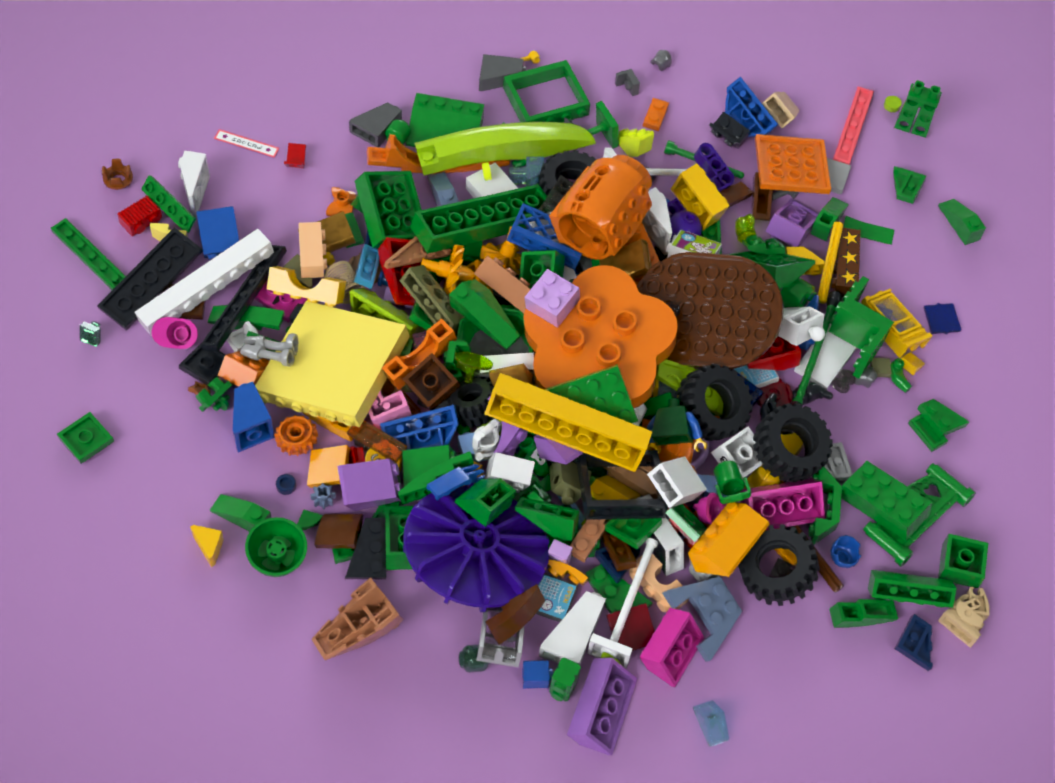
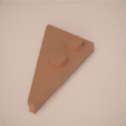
M414 237L386 260L384 267L390 269L422 262V258L428 260L449 256L452 250L449 248L427 254L418 238Z

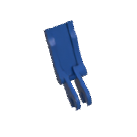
M478 464L464 468L458 467L428 483L426 489L430 490L434 494L435 499L438 500L461 486L477 483L480 479H484V475L477 477L484 470L473 471L479 467Z

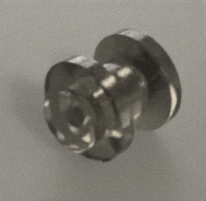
M842 369L838 372V377L832 380V386L840 393H847L850 389L849 385H853L856 378L853 376L852 371Z

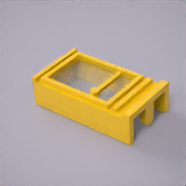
M891 289L881 290L873 296H866L862 299L861 304L894 322L885 342L899 358L903 357L908 348L911 352L915 351L918 346L925 348L933 335L927 333L922 328V325L891 292Z

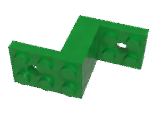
M862 276L859 282L855 281L850 289L851 292L847 291L843 298L844 302L840 301L835 309L837 314H834L829 321L831 327L828 331L861 350L859 355L862 357H858L853 365L856 368L853 376L858 379L882 347L894 323L859 303L869 281L864 276Z

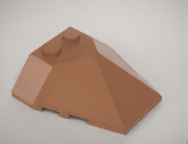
M369 578L350 595L352 599L345 607L341 605L338 608L340 613L333 621L328 620L311 639L325 661L371 644L397 628L404 620L372 578Z

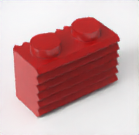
M148 195L117 214L119 223L131 236L141 234L145 228L150 226V223H158L162 218L161 209Z

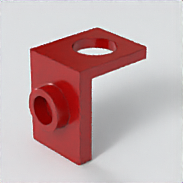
M288 143L287 161H284L286 167L304 169L306 144Z

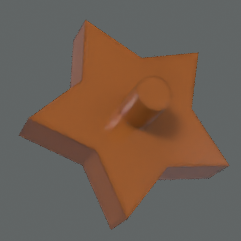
M195 381V385L188 387V391L195 393V395L204 388L211 394L207 385Z

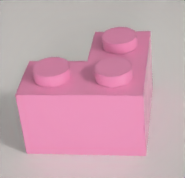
M401 390L384 398L381 392H379L368 412L376 432L381 431V423L412 416Z

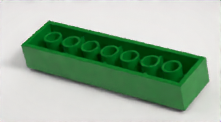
M539 184L416 211L410 227L428 254L453 248L457 244L466 245L508 235L509 228L513 226L523 203L544 213L552 212L554 206ZM523 211L526 218L532 216L530 213ZM524 224L517 225L524 229H527Z

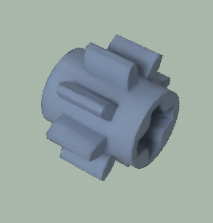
M324 483L318 487L314 486V493L310 494L311 500H315L314 506H320L323 510L329 505L333 506L332 499L336 498V493L332 492V486L328 487Z

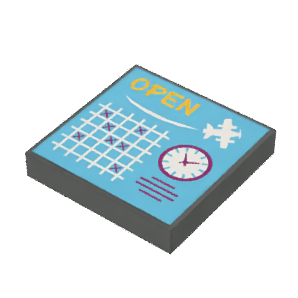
M544 574L538 587L546 601L536 614L561 622L569 612L578 585Z

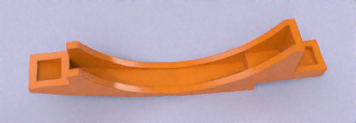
M389 135L385 148L367 147L368 165L401 168V171L423 173L417 153L401 144L395 135ZM510 160L488 161L489 165L496 163L499 167L510 164ZM486 162L459 166L436 173L481 170L482 163Z

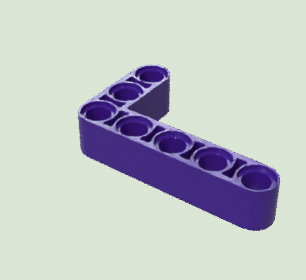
M702 143L695 152L694 159L700 168L704 169L707 177L716 185L717 190L720 192L733 184L734 175L714 147L709 143ZM677 198L667 203L668 211L672 215L679 211H687Z

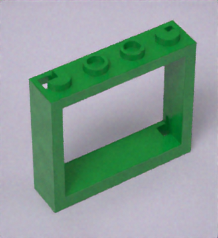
M567 60L504 76L503 89L520 122L563 123L565 118L574 120L589 115L590 102ZM565 77L579 103L529 116L516 90Z

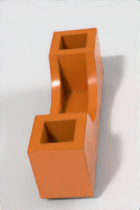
M441 318L427 330L426 336L418 348L405 356L396 355L382 367L386 377L400 390L406 385L403 378L431 353L438 358L448 350L449 340H457L454 330Z

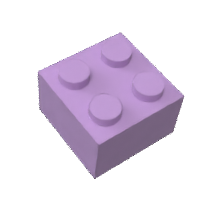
M547 269L524 297L526 309L558 328L580 300V289Z

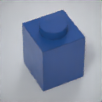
M523 661V689L548 688L549 681H551L553 676V668H549V661Z

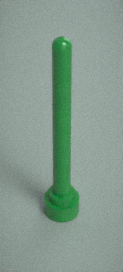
M668 140L664 150L665 154H677L695 161L694 153L678 148L675 142ZM728 167L734 177L740 179L744 177L743 172Z

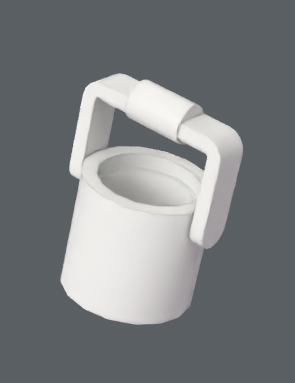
M493 419L486 426L477 428L474 432L472 447L475 454L478 452L482 454L493 452L497 448L501 426L497 419Z

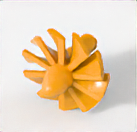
M504 241L497 246L491 242L485 246L482 245L481 259H485L486 256L492 259L496 257L504 263L502 267L505 269L509 267L517 274H520L518 269H520L522 254L517 253L520 251L518 245L509 241Z
M458 244L454 245L449 262L444 260L436 262L422 258L421 265H424L428 271L435 272L436 275L446 278L443 286L448 296L456 288L457 281H469L476 277L472 269L462 265L464 246Z

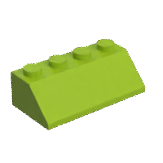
M365 288L352 289L350 291L351 312L406 325L410 335L409 339L413 340V348L423 338L424 328L414 324L404 310L397 309L389 301L381 299L375 292L368 291Z

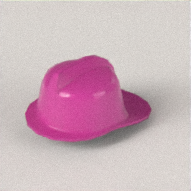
M163 317L154 323L152 337L160 346L188 349L196 342L198 330L190 320Z
M712 492L708 496L701 498L697 504L693 505V508L697 511L701 522L711 525L727 504H721L718 495Z

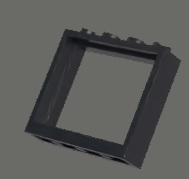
M646 450L638 467L652 466V470L660 464L658 450ZM586 453L578 457L577 469L585 520L666 518L665 513L667 512L668 505L657 489L658 499L592 500L587 467H613L617 465Z

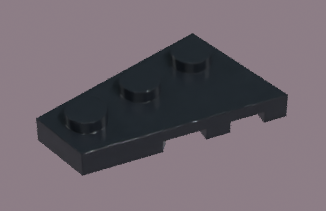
M365 518L345 579H386L385 518Z

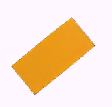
M548 561L549 568L547 570L555 578L559 576L563 579L568 573V578L575 585L580 583L584 586L587 583L588 577L576 568L563 562Z

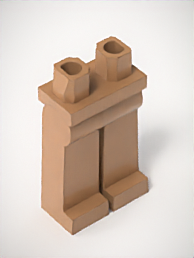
M617 466L603 467L608 470V476L614 477L640 495L646 496L650 494L653 499H658L656 487L647 475L652 471V466L638 467L636 472Z

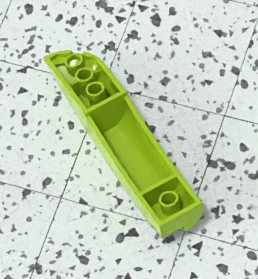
M517 122L477 127L416 142L415 148L423 175L425 176L459 166L488 161L528 160L529 162L557 153H563V151L596 144V141L589 131L571 123Z

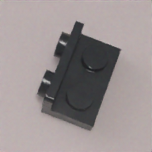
M722 112L714 124H709L712 129L710 132L717 138L720 136L724 138V143L731 148L735 146L738 149L751 133L750 130L725 112Z

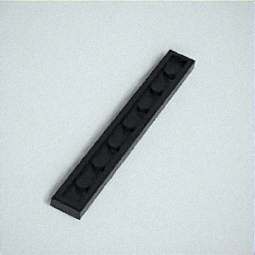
M272 245L274 253L252 269L201 343L202 350L219 352L268 280L270 267L277 266L287 252L285 246Z

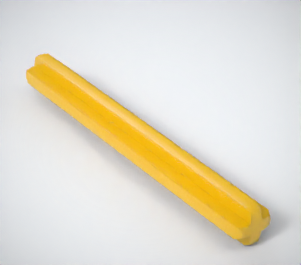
M834 222L818 291L819 303L822 304L826 303L843 229V223Z

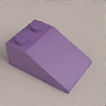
M791 198L774 213L766 232L771 237L784 241L789 247H799L811 232L814 221L819 213Z

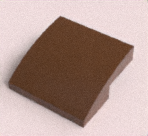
M324 514L317 530L315 547L356 548L357 537L362 529L364 515Z

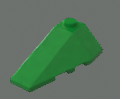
M478 280L461 282L449 294L450 306L506 350L520 338L519 333L492 292Z

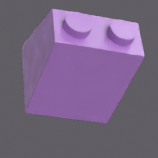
M391 459L337 466L344 506L354 511L401 501L398 492L402 489V485L398 483L397 478L399 467Z

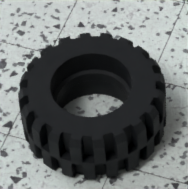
M568 150L563 151L562 154L557 153L553 158L550 157L546 160V163L541 167L539 186L554 208L569 191V189L562 187L559 182L568 179L577 180L586 167H590L597 160L593 156L589 157V154L585 152L582 154L578 153L579 151L569 152Z
M719 364L707 365L689 373L681 381V387L677 390L679 397L676 399L680 400V406H685L688 412L693 413L702 431L703 436L701 439L704 438L706 441H717L737 434L746 427V423L751 418L749 413L753 409V405H751L753 399L748 391L750 388L744 383L745 379L741 375H737L738 372L736 370H729V367L725 365L720 368ZM707 387L713 388L723 401L721 419L715 417L707 408L705 402Z
M788 403L775 408L757 425L756 433L753 436V441L756 442L753 445L754 451H757L758 455L756 457L758 461L763 463L762 467L765 470L768 469L771 472L770 475L773 477L779 476V479L785 482L787 480L790 482L803 481L827 464L828 458L832 454V449L830 448L833 446V440L830 439V429L826 428L827 423L819 418L820 415L816 411L813 413L811 408L807 406L801 407V404L794 403L792 405ZM781 429L791 430L800 437L805 448L804 457L793 455L785 448L781 440Z

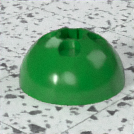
M280 517L268 518L257 523L250 530L245 542V552L249 563L256 571L269 577H282L294 572L304 561L307 553V539L303 530L293 521Z

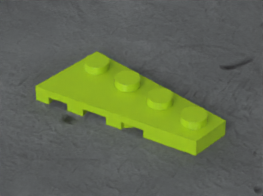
M666 359L657 365L656 379L677 391L681 387V381L689 373L698 369ZM707 387L705 392L707 408L710 412L720 416L723 412V401L713 388Z

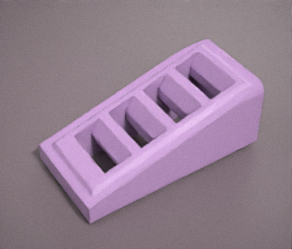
M555 539L548 550L549 559L570 565L573 548Z

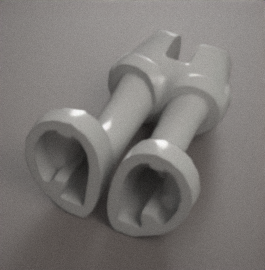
M294 333L289 334L286 342L267 340L265 336L261 335L246 336L244 340L245 345L242 346L240 354L254 360L266 358L279 361L283 366L291 367L294 363V355H297L298 335ZM268 350H276V351H281V352H272V351H268Z

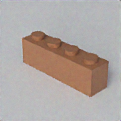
M486 256L474 274L524 313L526 309L524 297L531 290L529 288L530 283L522 277L520 280L516 278L517 273L509 267L507 269L502 267L504 263L498 258L492 259Z

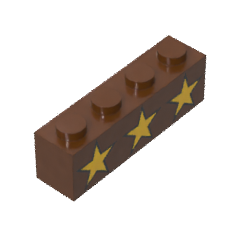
M842 229L833 270L834 277L831 279L830 288L841 293L843 297L847 291L851 292L850 289L855 281L859 282L861 230Z

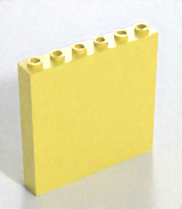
M306 301L282 342H286L287 336L291 333L298 335L297 355H294L293 365L286 367L279 361L270 360L255 387L263 403H271L280 408L286 407L296 412L308 413L313 417H323L332 422L338 421L347 426L360 427L387 379L382 367L396 355L400 356L410 338L409 332L404 324Z

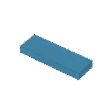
M367 244L363 246L354 279L355 283L369 289L373 287L380 260L378 249L372 248V246Z

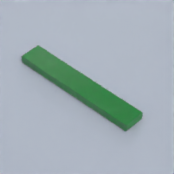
M66 218L51 227V231L111 290L126 277Z

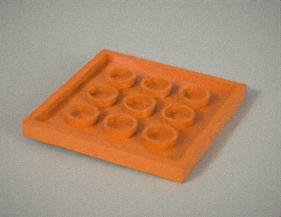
M756 134L755 147L760 189L830 194L831 184L824 140Z

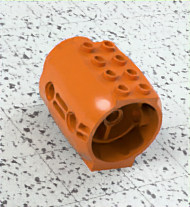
M626 155L600 158L595 160L590 167L587 166L549 215L559 243L568 245L571 249L582 253V256L590 259L602 260L615 256L634 235L652 206L648 193L652 186V179L648 170L639 161Z

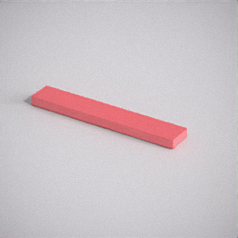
M857 87L833 160L850 165L874 91Z

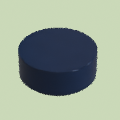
M290 474L280 475L276 480L277 491L283 495L293 493L296 489L295 478Z

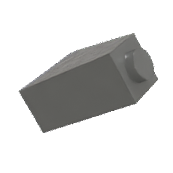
M483 54L479 91L503 87L504 76L526 71V66H523L524 59Z
M388 102L350 119V133L376 147H380L387 139L385 131L391 122L396 119L402 120V110Z

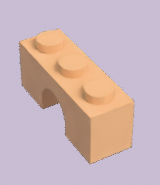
M652 554L640 585L643 587L645 594L657 602L659 609L667 613L671 606L662 593L683 585L677 579L668 585L659 583L655 577L660 574L663 564ZM642 556L636 560L637 567L631 568L629 570L630 577L632 578V580L634 579L635 573L637 571ZM687 599L674 609H680L683 605H685L688 602L689 599Z

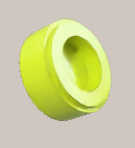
M489 162L482 163L484 180H492Z

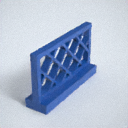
M523 203L506 241L529 251L556 250L565 256L564 266L575 270L582 253L569 248L566 244L552 241V239H557L556 233L548 235L546 231L552 228L555 233L549 214ZM523 211L530 213L532 217L526 218ZM540 220H547L549 224L543 225ZM535 221L538 227L532 228L529 222ZM524 224L527 229H524L517 225ZM541 231L544 237L535 232Z

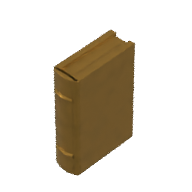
M344 211L317 221L321 222V229H325V241H322V244H326V252H333L356 243Z
M644 239L624 246L615 256L599 260L600 266L617 267L625 271L633 280L643 277L651 268L648 243Z

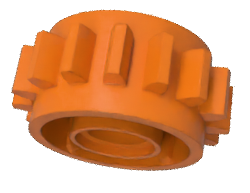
M303 415L286 417L283 422L280 421V426L275 428L276 434L274 436L277 447H281V452H287L289 456L307 454L309 450H313V444H317L318 431L316 424H312L311 419L307 420Z

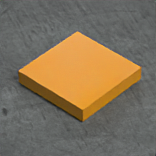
M348 445L311 450L307 480L309 488L318 487L322 483L326 486L340 484L337 466L348 464L350 452Z

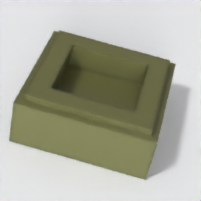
M873 358L870 367L874 368L877 377L890 378V359Z

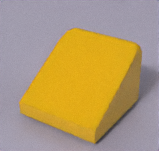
M911 352L901 358L904 361L903 368L913 376L925 365L922 360Z

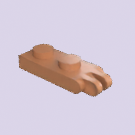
M607 519L585 521L570 544L573 548L571 556L585 563L604 533Z

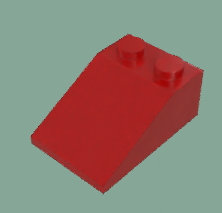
M777 336L772 346L761 357L747 364L748 369L781 371L800 365L801 349L798 345H793Z

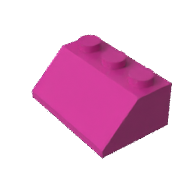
M669 608L640 656V659L650 672L672 687H676L697 651L696 645L704 639L691 613Z

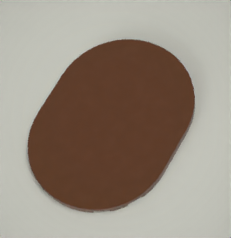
M699 252L674 254L653 265L637 285L638 291L643 295L652 296L663 302L680 306V313L676 317V344L667 360L681 365L703 368L707 365L719 364L720 368L725 365L729 369L745 366L761 357L772 346L782 326L784 307L777 283L762 266L741 256Z

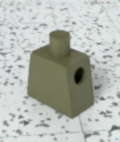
M572 461L567 465L553 462L549 466L551 491L562 497L564 505H572L582 497L577 464ZM588 470V475H589V480H590V477H591V473H592V472Z

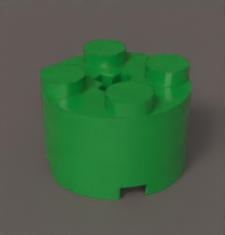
M799 277L790 286L784 287L781 290L783 307H805L817 295L814 291L815 286Z

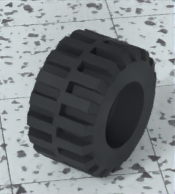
M473 376L469 379H462L463 381L459 382L460 387L447 398L449 406L455 405L459 424L463 427L473 428L474 426L480 427L482 424L489 423V420L494 418L484 413L489 402L488 398L494 389L492 382L487 378L483 379L479 376L477 378Z

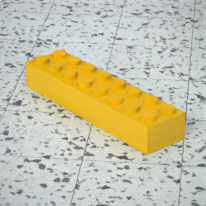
M502 373L498 376L484 413L495 419L636 472L647 450L652 431L644 427L626 422L623 419L608 415L605 412L595 410Z

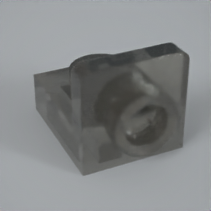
M778 558L769 577H785L792 573L796 566Z

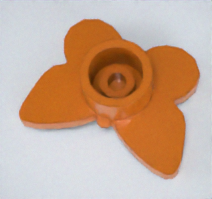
M332 187L331 192L334 200L327 207L326 215L333 216L343 211L344 214L352 213L353 207L350 203L356 197V193Z

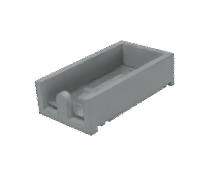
M501 607L487 608L486 612H483L476 661L519 667L524 627L498 645L485 621L503 610Z

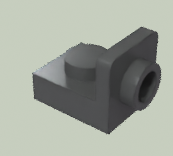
M632 69L616 73V86L625 84L626 90H629L632 96L639 94L640 82Z

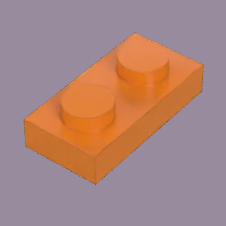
M653 98L642 127L659 131L669 107V102Z

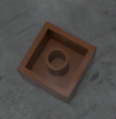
M433 353L403 378L404 383L429 411L438 407L460 387L456 378Z

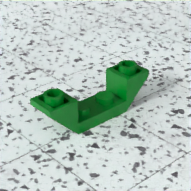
M822 467L812 478L822 481L823 493L827 494L826 504H829V510H826L825 519L815 518L813 525H809L808 536H811L813 545L834 532L840 522L842 486L825 467Z

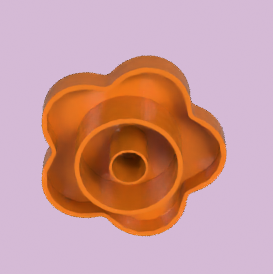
M601 265L591 267L574 279L572 284L579 287L580 300L558 328L525 309V336L530 347L536 352L533 362L536 386L541 389H546L618 364L633 407L637 408L652 395L656 384L657 365L670 356L676 344L677 319L672 309L660 299L641 294L634 280L625 271L613 266Z

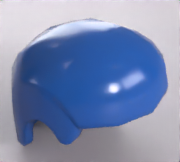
M848 535L840 536L830 549L832 561L842 568L854 567L861 558L859 554L860 543L854 537Z

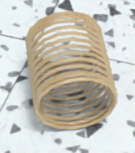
M347 261L336 262L325 271L324 278H328V276L331 278L335 274L332 278L335 277V279L346 281L345 291L347 292L344 294L350 292L356 285L355 289H357L360 285L354 282L356 273ZM350 299L344 300L341 304H349Z

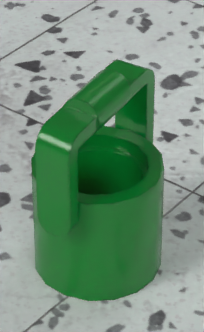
M724 461L714 468L713 473L717 482L715 489L721 504L733 503L751 497V489L747 478L742 477L736 462ZM745 486L747 491L741 493L740 491H742Z

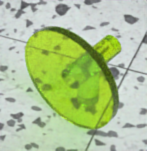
M457 352L455 354V360L458 362L456 367L466 373L464 380L466 383H472L476 369L490 370L493 368V362L479 354L471 352Z

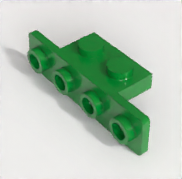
M149 175L142 186V191L182 230H187V233H189L196 218L152 175Z

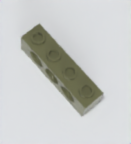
M424 265L409 268L399 281L434 324L442 318L457 334L460 320L464 316L450 306L449 296Z

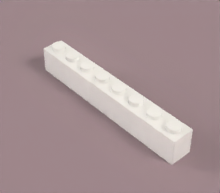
M256 229L135 311L138 321L152 336V328L157 320L163 317H181L183 313L193 310L202 301H206L211 295L222 290L230 282L238 279L248 270L253 269L264 259L269 258L274 253L271 242L259 229Z

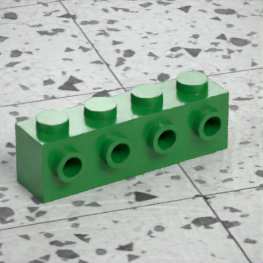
M871 570L868 584L871 597L876 599H889L897 602H912L919 605L928 604L951 608L954 606L957 590L952 580Z

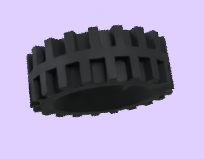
M780 524V529H774L773 525H769V530L760 536L738 565L748 592L750 594L754 593L757 600L761 601L763 598L768 605H771L772 601H777L778 606H783V601L786 600L793 604L795 603V597L805 598L804 592L806 590L812 591L814 588L813 581L817 582L818 580L817 571H819L817 554L812 541L807 540L806 534L803 531L799 534L793 526L790 530H786V526ZM772 549H788L797 557L796 568L785 577H767L760 570L761 558Z

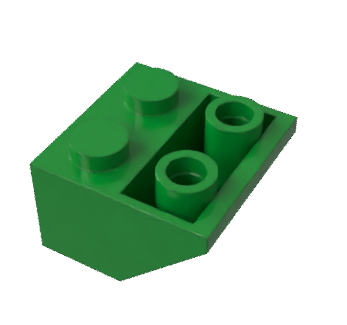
M501 478L480 479L459 496L455 503L486 527L511 506L516 490Z

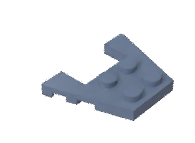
M721 577L681 586L662 593L671 608H676L689 599L710 632L707 638L696 645L705 662L713 658L742 613L741 608Z

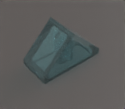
M713 700L693 706L694 713L709 747L729 740L724 711Z

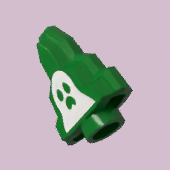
M534 436L527 437L524 441L520 442V450L516 457L534 461V473L545 478L550 473L546 459L539 458Z

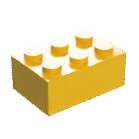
M697 163L680 173L671 187V191L683 207L700 219L702 231L718 222L730 206L726 198L717 190L716 185L707 177L704 169L700 168Z

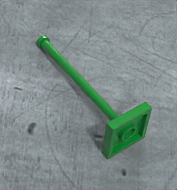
M603 101L596 103L597 126L587 131L591 135L602 132L612 149L619 146V125ZM528 160L512 161V166L515 171H518L520 167L536 160L529 162Z

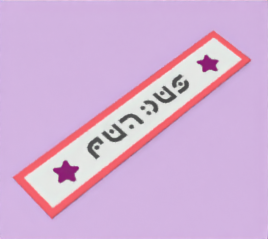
M221 129L218 130L214 137L216 140L270 157H275L279 150L278 147Z

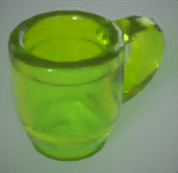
M752 214L739 217L735 221V233L740 243L747 236L756 235L754 228L755 218Z

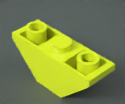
M628 128L619 131V146L629 157H638L651 150L654 132L646 129L637 130L636 128L632 130Z

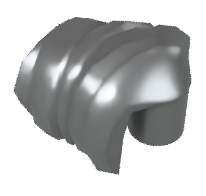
M659 50L650 63L658 65L659 69L663 71L672 64V57L667 50Z
M867 367L859 379L854 377V383L869 388L877 378V373L873 367Z

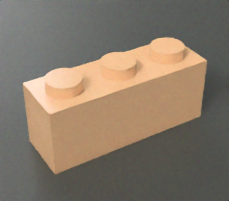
M321 222L299 223L301 278L324 277V270H327V258L323 259V255H326V244H322V241H325V229H321Z

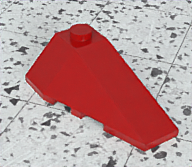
M386 237L378 248L380 265L394 302L399 305L413 306L415 299L399 280L409 268L420 266L421 262L390 269L385 268V261L411 241L408 239Z

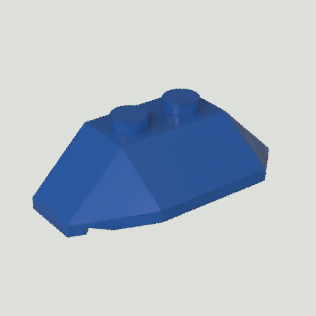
M741 76L727 87L725 113L750 130L751 133L748 137H755L756 134L767 135L778 126V123Z
M450 405L381 423L380 426L384 443L395 446L402 453V450L449 445L459 422L455 405Z

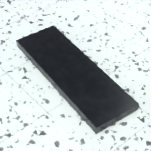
M174 227L97 305L98 309L127 330L137 320L135 311L162 294L203 252L202 248Z

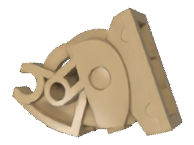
M970 587L967 594L960 596L954 601L953 608L947 609L938 620L970 648L981 636L979 630L984 626L983 622L989 616V602L983 588H979L977 591L978 595H975L973 593L974 587Z

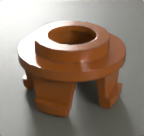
M112 159V166L109 168L102 166L103 182L108 188L119 190L131 184L133 174L130 165L124 166L121 159ZM116 175H122L125 177V179L122 181L121 178L113 177Z

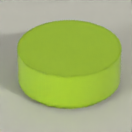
M888 96L884 102V108L889 112L899 111L902 105L900 98L896 96Z

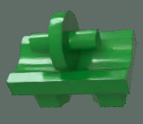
M216 377L208 384L215 392L213 395L204 388L195 396L202 404L199 407L202 412L214 402L216 404L213 406L215 411L219 409L225 411L229 408L228 400L230 397L227 394L224 397L221 395L232 384L229 381L224 383Z

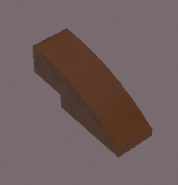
M755 172L752 186V219L770 221L773 190L760 189L758 172Z
M537 584L509 600V603L501 606L502 612L485 621L498 645L522 629L546 601Z

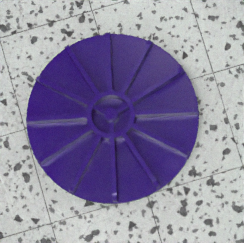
M474 483L461 486L438 500L435 499L433 493H430L413 506L406 520L403 533V552L416 573L415 580L418 583L423 581L433 591L445 597L444 603L447 605L451 600L466 606L479 607L480 612H486L487 608L501 607L534 585L540 584L549 561V537L545 536L541 528L515 510V506L518 503L516 500L513 499L511 506L485 527L455 503V500L472 487Z

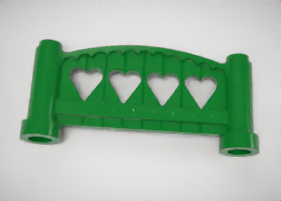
M934 463L926 470L927 476L907 486L931 501L932 506L930 516L906 541L878 522L873 523L870 521L863 529L868 537L895 558L894 562L900 567L905 565L914 553L909 547L956 502L965 507L976 494L970 487L966 488L943 468ZM933 484L937 487L940 497L927 495L924 493V490L929 489V485Z

